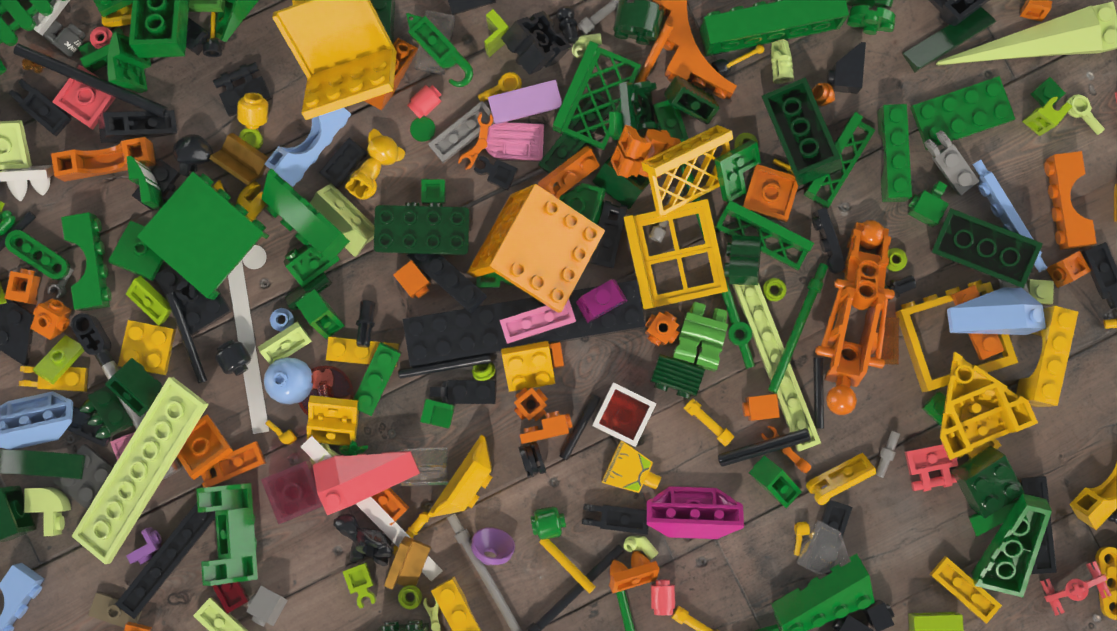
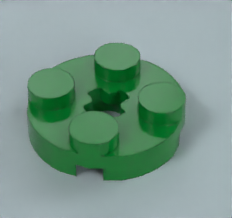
M870 5L851 7L847 20L848 26L862 28L863 33L868 35H876L877 31H894L896 15L892 11L877 7V11L869 10Z

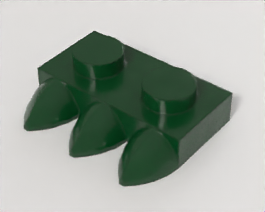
M107 386L87 395L88 399L80 407V412H94L87 422L88 425L96 426L103 424L96 432V438L112 437L133 425L131 418L118 397Z

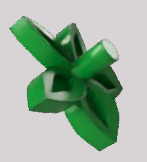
M353 440L349 445L339 447V451L347 456L365 454L364 451L368 449V445L358 447L357 442Z

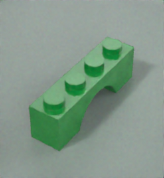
M907 104L883 105L877 111L878 134L881 136L884 149V167L881 177L882 202H905L912 197Z
M90 212L61 217L64 240L77 244L83 250L86 257L84 275L77 283L71 286L74 310L83 312L110 307L109 301H111L112 295L106 283L108 268L103 262L105 247L104 243L100 241L99 232L102 231L100 219Z

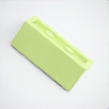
M332 183L315 193L310 204L350 241L345 248L354 257L359 255L363 247L374 239V225Z

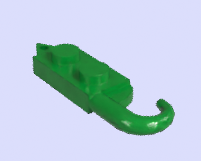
M406 13L410 29L408 33L443 69H448L458 64L465 72V77L462 81L449 79V83L455 87L468 85L473 78V68L470 63L426 16L420 17Z

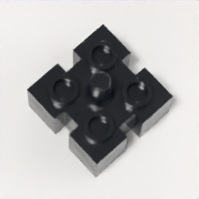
M544 10L533 14L530 18L525 17L515 21L501 38L512 53L519 55L516 58V63L521 65L529 75L540 71L544 66L547 68L556 64L572 47L561 32L556 33L553 29L555 24Z

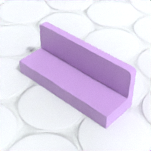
M556 80L488 97L495 124L558 109L562 105Z

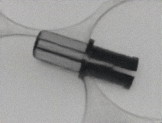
M363 300V302H360L359 319L356 321L358 326L356 343L361 348H368L370 346L371 330L375 326L373 322L375 302Z

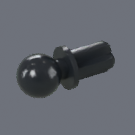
M562 6L556 14L557 20L560 22L559 29L563 31V35L569 44L573 45L579 39L576 30L577 21L574 19L575 13L571 7Z
M909 275L897 281L890 280V286L885 284L884 288L894 290L895 297L898 298L900 294L916 288V281L912 275Z

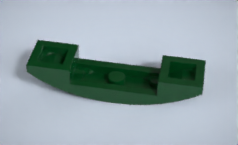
M0 450V474L30 475L67 479H82L85 455L27 450Z

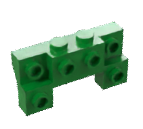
M251 483L196 488L198 512L215 511L218 559L201 561L203 586L257 580V540L254 530L255 515L253 513Z

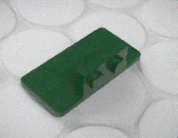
M407 202L405 206L378 205L375 207L374 250L378 253L466 255L469 251L470 211L466 207H443L441 203H429V206H419V203Z

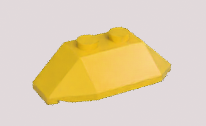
M480 435L428 512V516H441L465 511L467 507L473 508L479 499V496L476 495L481 486L486 488L493 478L490 475L492 465L487 439L484 435Z

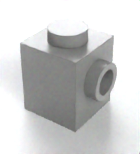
M260 586L258 592L250 598L246 612L253 615L251 619L253 622L263 627L266 623L274 626L288 600Z

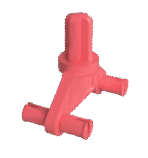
M1092 561L1093 567L1091 563L1086 564L1093 577L1092 579L1085 582L1077 578L1071 579L1063 590L1055 592L1050 578L1045 579L1048 586H1046L1044 580L1040 581L1046 594L1044 598L1046 602H1050L1055 616L1060 615L1057 607L1061 614L1065 612L1059 598L1068 596L1072 600L1081 601L1087 597L1088 589L1095 585L1102 599L1106 598L1103 590H1105L1108 597L1112 595L1105 582L1107 577L1101 573L1096 561Z

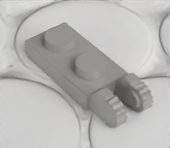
M940 130L936 135L944 149L939 151L936 144L930 139L924 142L925 146L954 191L958 195H962L977 184L979 180L955 145Z

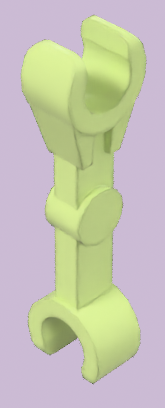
M425 598L423 604L430 616L432 631H441L438 617L439 605L436 601V605L430 607L428 599Z

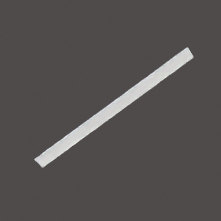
M241 260L228 275L238 341L243 343L251 356V361L247 365L248 370L243 375L253 434L269 432V427L265 424L268 420Z
M313 436L301 446L315 463L322 457L323 460L332 457ZM372 497L356 503L398 548L405 536L411 538ZM428 556L422 572L432 581L443 570Z

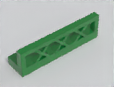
M857 112L850 117L834 143L843 166L841 178L831 181L830 174L815 179L811 181L803 194L827 209L875 132L874 128L861 121L863 116ZM857 127L868 133L864 140L855 142L853 133ZM852 146L854 157L851 160L843 161L841 155L843 149ZM837 183V185L835 186V188H834V190H833L832 184ZM828 185L830 191L827 201L816 195L820 187Z
M731 200L727 203L715 229L731 237L732 235L745 236L743 229L748 227L757 229L758 235L761 236V252L797 271L814 245V242ZM727 214L736 218L738 228L730 230L722 226ZM771 237L777 239L780 249L774 251L767 249L764 240ZM795 248L802 252L797 263L787 258L785 250Z

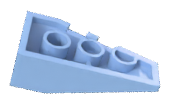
M1003 287L947 309L950 333L1028 335L1046 329L1043 305L1023 288Z

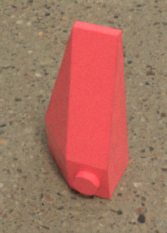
M411 451L352 456L335 455L313 464L317 493L327 515L350 507L420 474Z

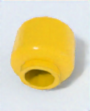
M246 93L238 101V121L248 129H258L259 126L266 124L269 107L267 100L261 94Z

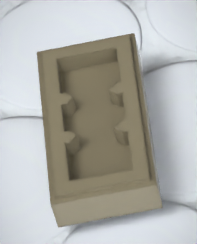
M96 592L88 616L125 628V624L128 622L138 624L142 611L133 619L115 605L119 598L102 592Z

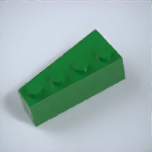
M1021 494L971 572L975 586L1024 597L1052 512L1047 499Z
M857 553L849 557L851 562L841 567L837 564L832 567V573L822 579H819L817 576L810 580L805 589L797 588L771 603L775 619L781 631H808L815 627H821L825 623L837 618H843L847 614L859 609H865L875 603L870 575Z

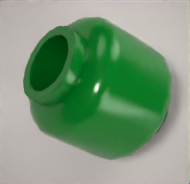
M555 506L537 509L534 512V516H530L533 534L538 535L541 540L560 537L562 528L566 527L564 513L559 514Z

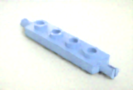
M982 160L972 164L980 176L978 182L979 191L984 197L988 198L991 203V210L996 217L1001 219L1004 224L1003 228L1033 239L993 173L986 169ZM1041 251L1034 264L1038 272L1048 268L1041 258Z

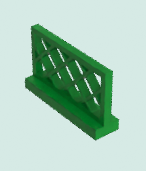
M590 41L553 123V131L560 134L565 133L604 150L610 138L609 128L607 130L605 126L609 124V120L603 122L599 110L612 106L614 112L621 113L622 111L621 98L612 100L608 89L618 86L623 82L629 81V83H634L641 65L598 47L599 44ZM600 55L610 58L612 66L600 70L597 63ZM626 65L634 69L630 77L622 79L617 68ZM615 70L619 81L606 85L602 74ZM599 76L603 87L591 91L588 85L589 80ZM605 91L609 102L597 106L593 95ZM590 97L594 108L582 112L579 106L580 100ZM576 109H577L578 112H579V114L574 115V114H575V111H576ZM596 112L600 123L588 127L584 116ZM581 117L585 129L578 132L568 129L572 120ZM599 127L603 128L605 137L602 143L592 138L591 130Z

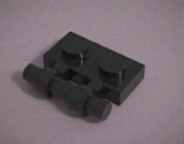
M256 62L249 65L245 63L240 66V69L230 73L224 72L220 74L221 77L213 80L216 88L224 85L227 88V91L220 93L219 96L229 117L237 114L238 101L246 93L261 94L267 101L272 99L264 78L260 76L254 79L252 73L259 71ZM245 77L246 83L234 87V81Z

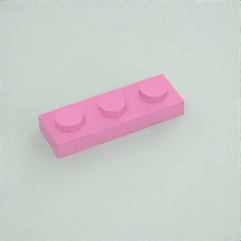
M569 299L562 312L559 313L546 305L500 320L507 344L576 322Z

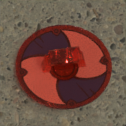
M327 365L311 369L313 388L308 397L300 402L299 405L308 416L310 395L353 400L352 383L349 377L336 367Z

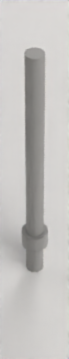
M455 513L447 517L456 533L454 536L457 542L461 543L509 628L511 631H522L486 566L473 554L471 549L472 542L470 540L471 535L467 528H463Z

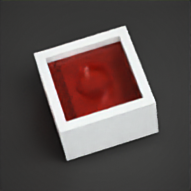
M613 382L592 426L636 447L656 403Z

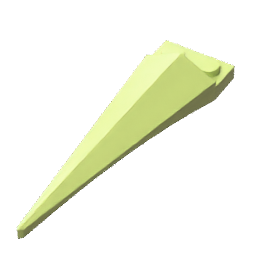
M1114 2L1088 6L939 60L936 65L1039 56L1094 54L1117 49V14Z

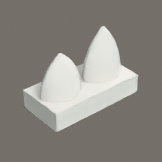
M53 165L4 169L0 171V182L6 181L9 190L19 201H22L26 194L27 180H30L31 185L39 194L44 195L49 189L50 177L54 175Z

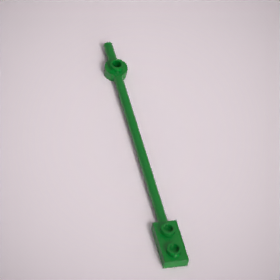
M668 100L653 104L657 122L660 123V131L667 130L671 137L678 138L681 142L689 139L679 109L670 105ZM686 164L680 165L682 174L687 166ZM692 172L687 179L690 183L694 181ZM686 184L687 190L689 191L691 186ZM699 197L691 202L701 201ZM696 214V217H697V220H698V223H699V226H700V229H701V232H702V235H703L702 226H701V222H700V217H699V214ZM726 278L728 292H723L722 297L732 324L728 329L727 336L732 344L739 346L745 367L748 369L755 366L748 345L752 337V330L748 324L740 321ZM736 330L743 332L742 338L739 339L735 336Z

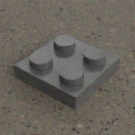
M83 444L75 453L85 455L82 479L56 477L53 482L88 510L114 466L87 444Z

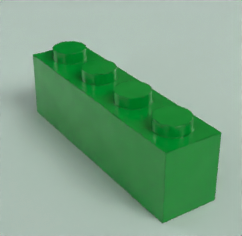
M273 169L268 171L261 198L268 205L265 209L274 218L279 215L282 218L280 223L287 230L291 231L294 229L297 231L295 237L304 245L309 242L312 245L310 250L319 259L324 256L331 262L350 241L287 182H284Z

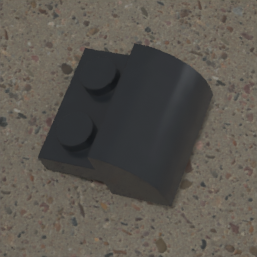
M990 0L929 1L941 12L940 18L944 22L956 26Z

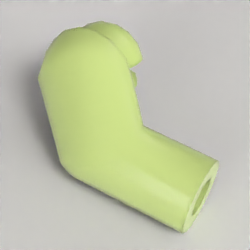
M601 33L579 36L578 41L572 47V54L577 58L583 57L590 41L601 45Z
M631 535L625 539L623 544L627 552L643 551L649 560L659 553L645 536Z

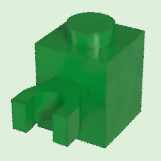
M938 181L937 184H934L930 193L924 190L918 195L914 194L908 204V207H910L908 215L930 227L938 225L949 203L940 199L948 185Z

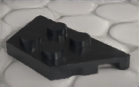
M6 299L7 303L0 304V351L20 364L27 366L29 364V358H27L29 344H32L33 337L30 327L35 315L15 301Z

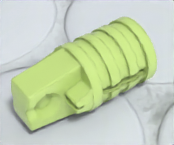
M781 39L772 42L771 63L773 83L785 84L794 80L793 63L788 41Z

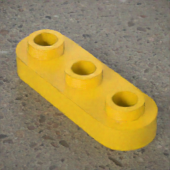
M1105 546L1097 551L1095 561L1101 573L1106 575L1107 580L1109 578L1112 579V585L1108 586L1112 595L1108 597L1105 590H1103L1106 598L1102 599L1099 593L1100 608L1106 617L1117 620V549ZM1108 554L1110 560L1106 563L1104 557ZM1114 602L1115 608L1111 611L1109 606Z

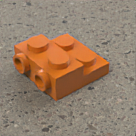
M559 411L545 414L546 419L541 420L543 429L539 430L538 426L524 428V434H520L521 443L524 444L568 434V428H573L570 413L560 415Z

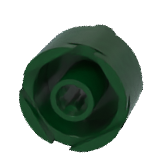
M619 0L613 27L615 31L614 37L618 39H636L638 44L649 45L650 41L657 40L660 34L664 9L659 10L660 5L648 0H634V3H627V0Z

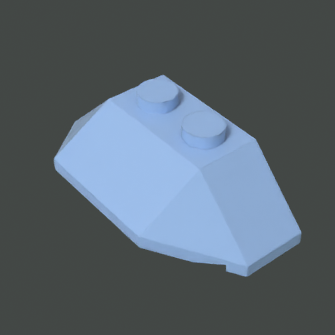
M52 391L7 401L0 405V448L15 450L59 440L72 423L73 401Z

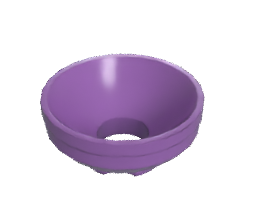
M483 528L473 535L471 549L473 554L486 565H500L511 559L515 550V543L512 537L503 530ZM484 552H493L497 557H488Z

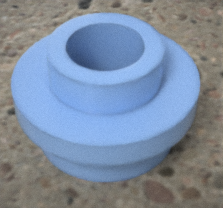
M285 308L276 309L270 317L271 326L275 330L282 332L294 324L292 312ZM282 315L285 316V322L279 324L278 318Z

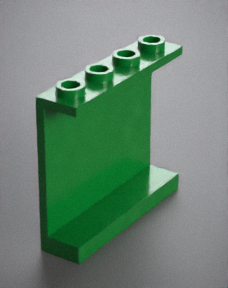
M192 172L137 237L206 298L215 300L220 294L216 290L258 240L261 237L267 239L269 235L264 231L267 228L256 218L252 221L246 216L249 212L239 203L235 206L229 201L231 196L221 188L217 191L212 186L214 181L204 173L198 175Z

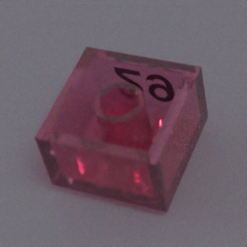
M311 461L302 462L261 479L278 524L285 523L323 507L317 493Z

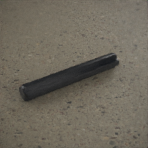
M805 428L718 455L720 465L724 467L811 440L808 429Z

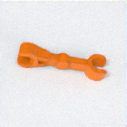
M767 426L773 432L772 438L779 436L774 427ZM761 433V438L763 440L771 439L767 438L763 433ZM791 447L781 449L782 453L791 459L801 472L807 473L811 469V465L803 458H800Z

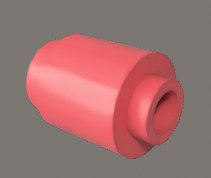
M425 85L410 99L411 102L407 106L420 119L424 115L427 116L442 102L439 99L442 94L433 85L430 87Z
M655 580V584L651 585V608L654 609V615H673V609H675V585L670 584V580Z

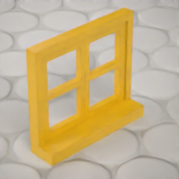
M708 199L685 204L661 217L656 214V211L624 217L644 310L728 292ZM699 214L705 244L679 249L673 219ZM669 221L675 251L649 256L643 226ZM707 252L714 283L688 288L682 258ZM677 259L683 289L658 295L651 265Z

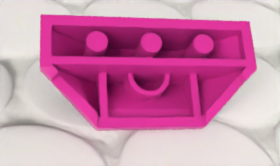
M669 486L646 503L647 525L669 538L718 539L744 528L743 504L738 501L736 502L718 488Z

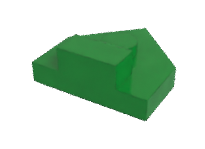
M581 183L572 191L561 195L559 200L598 225L604 207L603 199L606 190L605 188Z

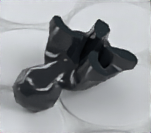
M341 514L334 519L333 525L337 530L353 541L350 551L351 563L356 564L358 559H364L365 556L373 558L381 566L388 565V557L393 556V549L389 546L386 537L381 532L375 529L359 528L356 518L351 514Z

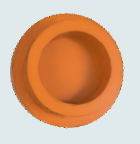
M818 83L812 89L814 98L819 106H826L835 100L834 89L828 83Z

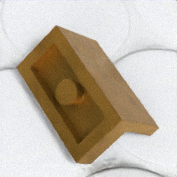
M232 132L227 135L222 149L212 154L209 159L246 185H249L262 177L267 167L264 163L269 158Z
M405 536L399 545L384 586L392 590L396 583L402 586H416L431 546Z

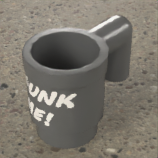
M55 20L45 32L44 37L71 58L83 43L82 40L86 37V34L71 23L57 36L56 34L63 26Z

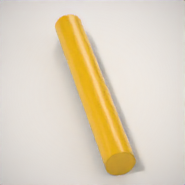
M550 539L539 541L589 594L596 588Z

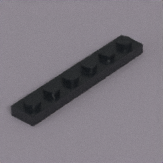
M196 503L115 605L135 619L216 519L215 511L198 512Z

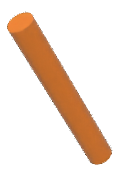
M664 24L634 83L646 81L673 29L671 25Z

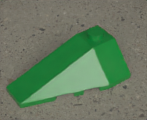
M225 0L224 12H218L215 37L227 42L259 0Z

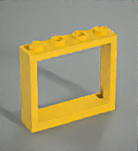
M981 280L967 284L968 287L976 285L978 292H981L982 295L994 291L991 282L983 284ZM959 287L945 291L946 296L938 298L937 294L923 298L924 303L918 305L915 304V301L902 304V310L895 312L922 392L947 386L950 374L931 379L910 314L953 301L951 295L959 292ZM998 334L1005 350L1002 352L1003 357L976 366L988 373L1018 363L1009 335Z

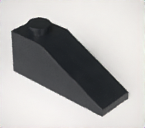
M168 110L164 118L148 111L103 112L98 119L101 143L121 142L140 137L153 138L178 133L174 110Z

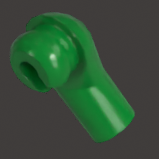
M9 210L3 211L0 214V236L4 235L15 223V216H12Z

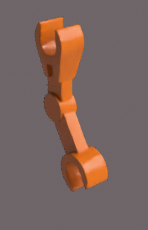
M482 112L478 114L477 119L480 125L479 139L471 149L461 154L458 158V163L463 158L470 159V163L465 167L466 170L473 166L478 154L487 147L488 127L493 123L491 113L487 123L481 121Z

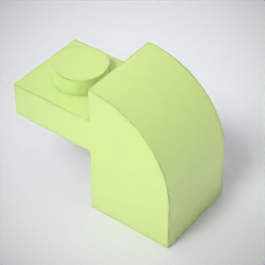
M52 487L25 488L24 513L44 512V536L61 535L65 526L62 511L71 510L68 497L59 489Z

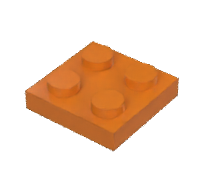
M759 164L756 165L751 176L743 207L761 216L787 223L798 189L794 175Z
M206 414L199 419L178 453L177 458L189 476L195 480L233 452V449L211 417Z

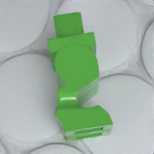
M694 302L689 312L685 314L678 336L679 345L675 348L671 358L715 372L718 369L719 354L722 352L728 328L726 323L727 311L715 308L712 318L703 317L706 305ZM699 343H701L700 347H701L702 350H701V352L699 353V355L697 356L696 361H695V357H696V354H697V350H696V349H697V346L699 345Z

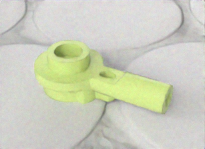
M1078 94L1073 95L1067 100L1073 106L1068 111L1069 115L1075 118L1082 117L1097 135L1105 130L1090 112L1092 107L1088 98Z

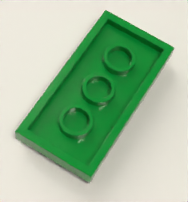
M1000 76L910 107L926 150L928 149L924 142L928 139L933 141L936 147L942 145L936 135L940 130L953 142L1015 120Z

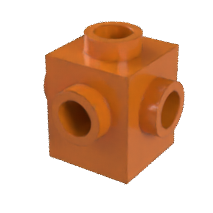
M53 298L44 303H39L34 309L33 315L35 316L30 329L51 340L67 329L70 324L69 317L72 309Z
M667 311L664 314L659 312L657 316L652 314L645 324L648 327L645 332L648 335L647 339L657 346L660 344L665 346L668 342L672 344L680 333L676 330L679 326L676 323L677 318ZM660 324H665L667 326L666 332H661L659 330Z
M525 387L515 395L517 400L514 404L517 407L514 411L522 420L527 418L529 421L532 419L538 421L547 413L544 409L547 407L545 402L548 398L540 389L535 391L533 388L528 390ZM529 400L535 401L536 406L534 409L527 408Z

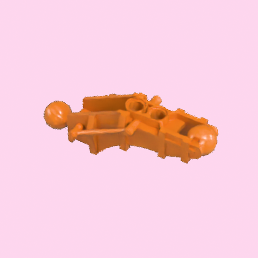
M866 220L862 223L856 222L854 228H852L851 236L847 241L849 252L845 261L846 266L843 269L844 271H842L845 272L844 280L839 278L835 280L834 286L838 288L836 299L821 346L818 345L815 349L816 355L831 358L830 369L825 375V380L835 382L836 386L828 392L826 402L830 411L837 415H846L855 409L857 398L850 386L857 387L867 373L868 366L881 369L885 366V361L881 359L886 312L888 299L892 300L895 292L894 290L884 288L886 267L889 264L888 247L891 243V237L888 236L889 229L884 228L881 223L875 220ZM859 245L866 249L877 248V255L859 251ZM851 306L858 310L868 309L859 344L844 341ZM882 311L879 331L876 333L879 314ZM836 314H838V315H837V319H836V323H835V327H834V329L832 330L833 324H834V321H835V318H836L835 316H836ZM876 351L875 357H870Z

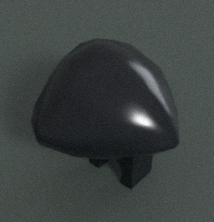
M195 134L183 136L173 146L174 158L180 163L179 174L186 177L190 175L189 171L197 172V165L211 161L209 158L214 154L206 140Z

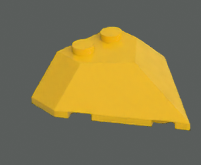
M957 352L953 353L940 431V439L949 460L973 451V448L1008 433L1018 432L1038 423L1027 399L1009 390L1006 385L976 365H972L963 359V356Z

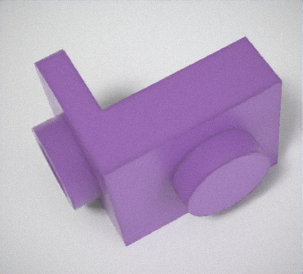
M150 527L141 531L147 544L126 555L130 564L139 562L142 565L152 559V554L161 548L162 538L157 530H153Z

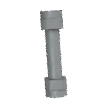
M611 0L589 19L587 17L582 19L577 24L582 34L587 35L595 30L594 26L618 7L619 0Z
M672 186L670 192L674 193L676 187ZM683 190L681 191V193H680V195H679L680 197H683V194H684V191H683ZM668 194L667 196L668 201L666 205H668L672 197V195ZM669 221L660 222L653 226L649 238L661 243L666 234L665 228Z

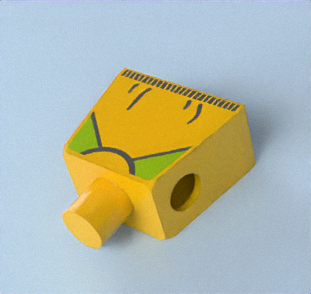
M620 441L601 482L639 493L643 484L656 490L661 477L650 472L653 464L652 461L625 442Z

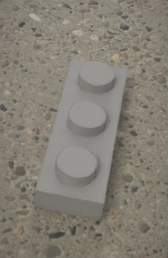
M483 101L428 144L443 164L479 136L480 125L477 117L480 112H482L481 121L483 123L489 121V116L492 112Z

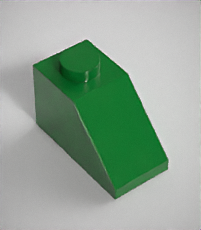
M315 289L305 293L295 303L308 323L326 340L345 326L326 300Z
M765 455L749 472L755 481L786 509L802 492L784 470Z

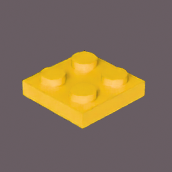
M128 320L118 366L122 367L133 358L136 362L143 365L147 372L166 375L176 329Z
M548 341L501 349L509 392L522 390L525 387L529 389L555 384Z

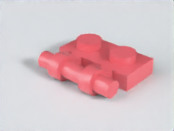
M943 444L905 451L909 474H919L920 476L919 481L911 482L913 491L922 490L925 492L930 491L933 487L943 486L945 488L952 486V483H957L949 469L950 467L958 466L957 457L949 460ZM940 470L941 475L939 477H929L928 472Z

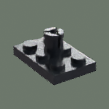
M171 266L155 276L165 296L172 292L176 293L191 336L232 312L221 292L215 300L206 298Z

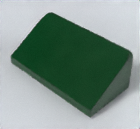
M325 272L321 273L303 288L300 285L285 297L287 305L294 311L298 310L299 308L295 303L305 293L311 292L314 289L321 293L331 285V280Z

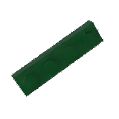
M598 93L593 95L597 106L608 103ZM591 99L581 110L582 112L594 108ZM612 106L599 110L603 122L608 117L609 112H612ZM596 112L584 116L588 127L600 123ZM581 117L573 120L568 129L575 132L585 129ZM598 128L590 131L591 136L596 132ZM563 133L539 162L538 166L549 174L579 152L586 142Z

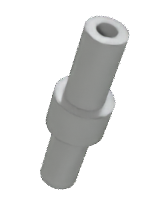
M891 430L885 448L882 447L879 456L881 459L875 475L884 478L890 461H893L896 452L894 450L900 433Z

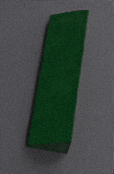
M980 7L958 25L946 26L904 52L903 56L914 73L988 29L996 20Z

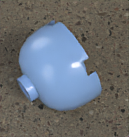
M285 357L275 360L265 372V390L272 399L279 403H300L308 397L313 388V383H311L312 371L305 362L297 358Z

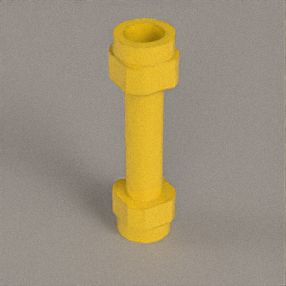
M692 398L683 408L691 416L695 415L718 436L716 439L726 447L735 436L727 428L723 429L700 408L702 405Z
M679 605L671 616L672 619L681 625L685 623L696 631H714L690 616L689 611Z

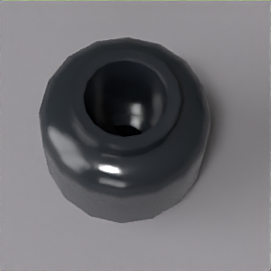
M230 340L217 348L218 352L215 359L225 374L234 373L236 376H239L248 370L247 365L251 361V356L242 342Z

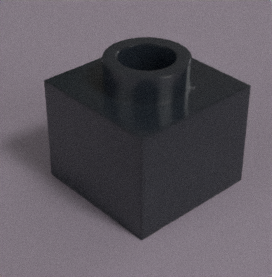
M877 600L874 604L863 609L869 625L874 631H882L894 625L892 618L895 616L889 604Z

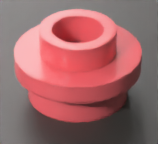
M97 27L90 34V42L96 49H100L110 44L113 33L107 27ZM101 34H104V39L102 41H98V37Z

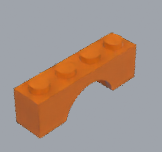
M146 137L124 140L120 144L107 149L91 151L74 149L51 153L54 177L64 182L127 171L126 156H133L147 167L156 165L153 142Z
M1082 151L1050 156L1046 159L1044 169L1050 183L1048 194L1053 202L1052 219L1056 222L1057 227L1055 233L1056 243L1059 245L1060 250L1088 247L1097 244L1093 220L1078 214L1072 206L1070 198L1073 184L1077 179L1086 174Z

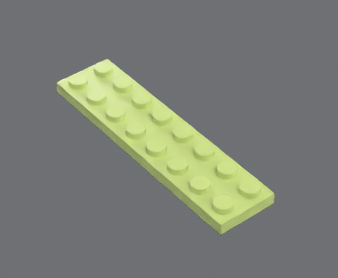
M168 377L72 534L76 541L104 564H110L209 405L174 377Z

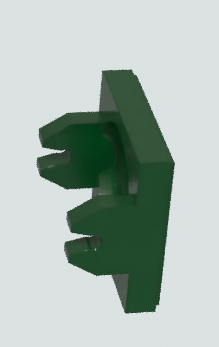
M651 81L634 84L629 82L620 83L623 129L625 125H628L643 135L646 134L648 129L659 130L660 123L654 122L651 91L657 89L656 83H651ZM638 94L642 97V107L638 102ZM634 105L637 109V115L634 112ZM641 116H643L644 123H640Z

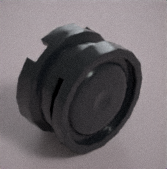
M537 441L531 443V446L526 447L523 445L519 447L528 478L534 477L536 473H547ZM535 450H536V454H537V457H538L540 466H538L537 460H536V457H535V454H534V452H533V451H535Z

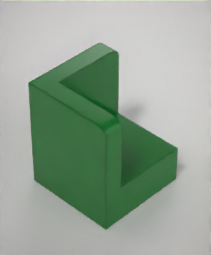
M426 399L420 422L450 428L455 406Z

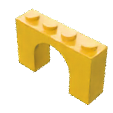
M1058 306L1044 308L1046 329L1031 333L1042 336L1040 359L1030 377L1019 379L1016 392L1018 396L1021 395L1027 399L1031 406H1058L1078 311Z

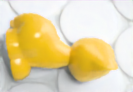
M376 129L371 130L368 134L369 144L367 150L371 158L365 160L359 169L352 173L345 185L346 189L360 200L369 199L376 192L377 182L375 179L380 173L381 165H392L395 162L401 161L405 156V151L398 147L391 137L383 136Z

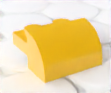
M310 395L308 402L307 440L313 436L318 443L342 446L349 445L352 440L356 441L359 417L358 401Z

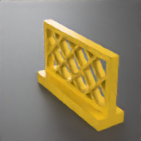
M716 125L641 162L643 171L647 172L649 176L656 214L661 217L720 187L716 165L711 174L706 172V169L711 159H716L713 155L718 146L722 145L720 156L731 151L729 141L733 139L732 130ZM703 154L705 158L701 167L694 166L698 156ZM686 164L687 166L681 178L676 176L675 174L679 166ZM694 168L698 170V173L693 183H690L687 179ZM664 173L668 174L663 186L659 187L657 177ZM704 174L710 176L705 186L698 187ZM673 178H676L679 182L674 193L668 191V188ZM685 183L690 185L691 187L687 195L680 197L679 195ZM665 194L672 195L668 205L663 207L662 201Z

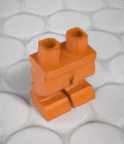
M625 125L618 141L619 144H617L610 161L617 176L628 178L631 175L637 177L639 174L649 177L648 173L643 171L641 162L681 143L678 138L671 137L667 130L658 131L655 129H648L645 137L641 138L635 128Z

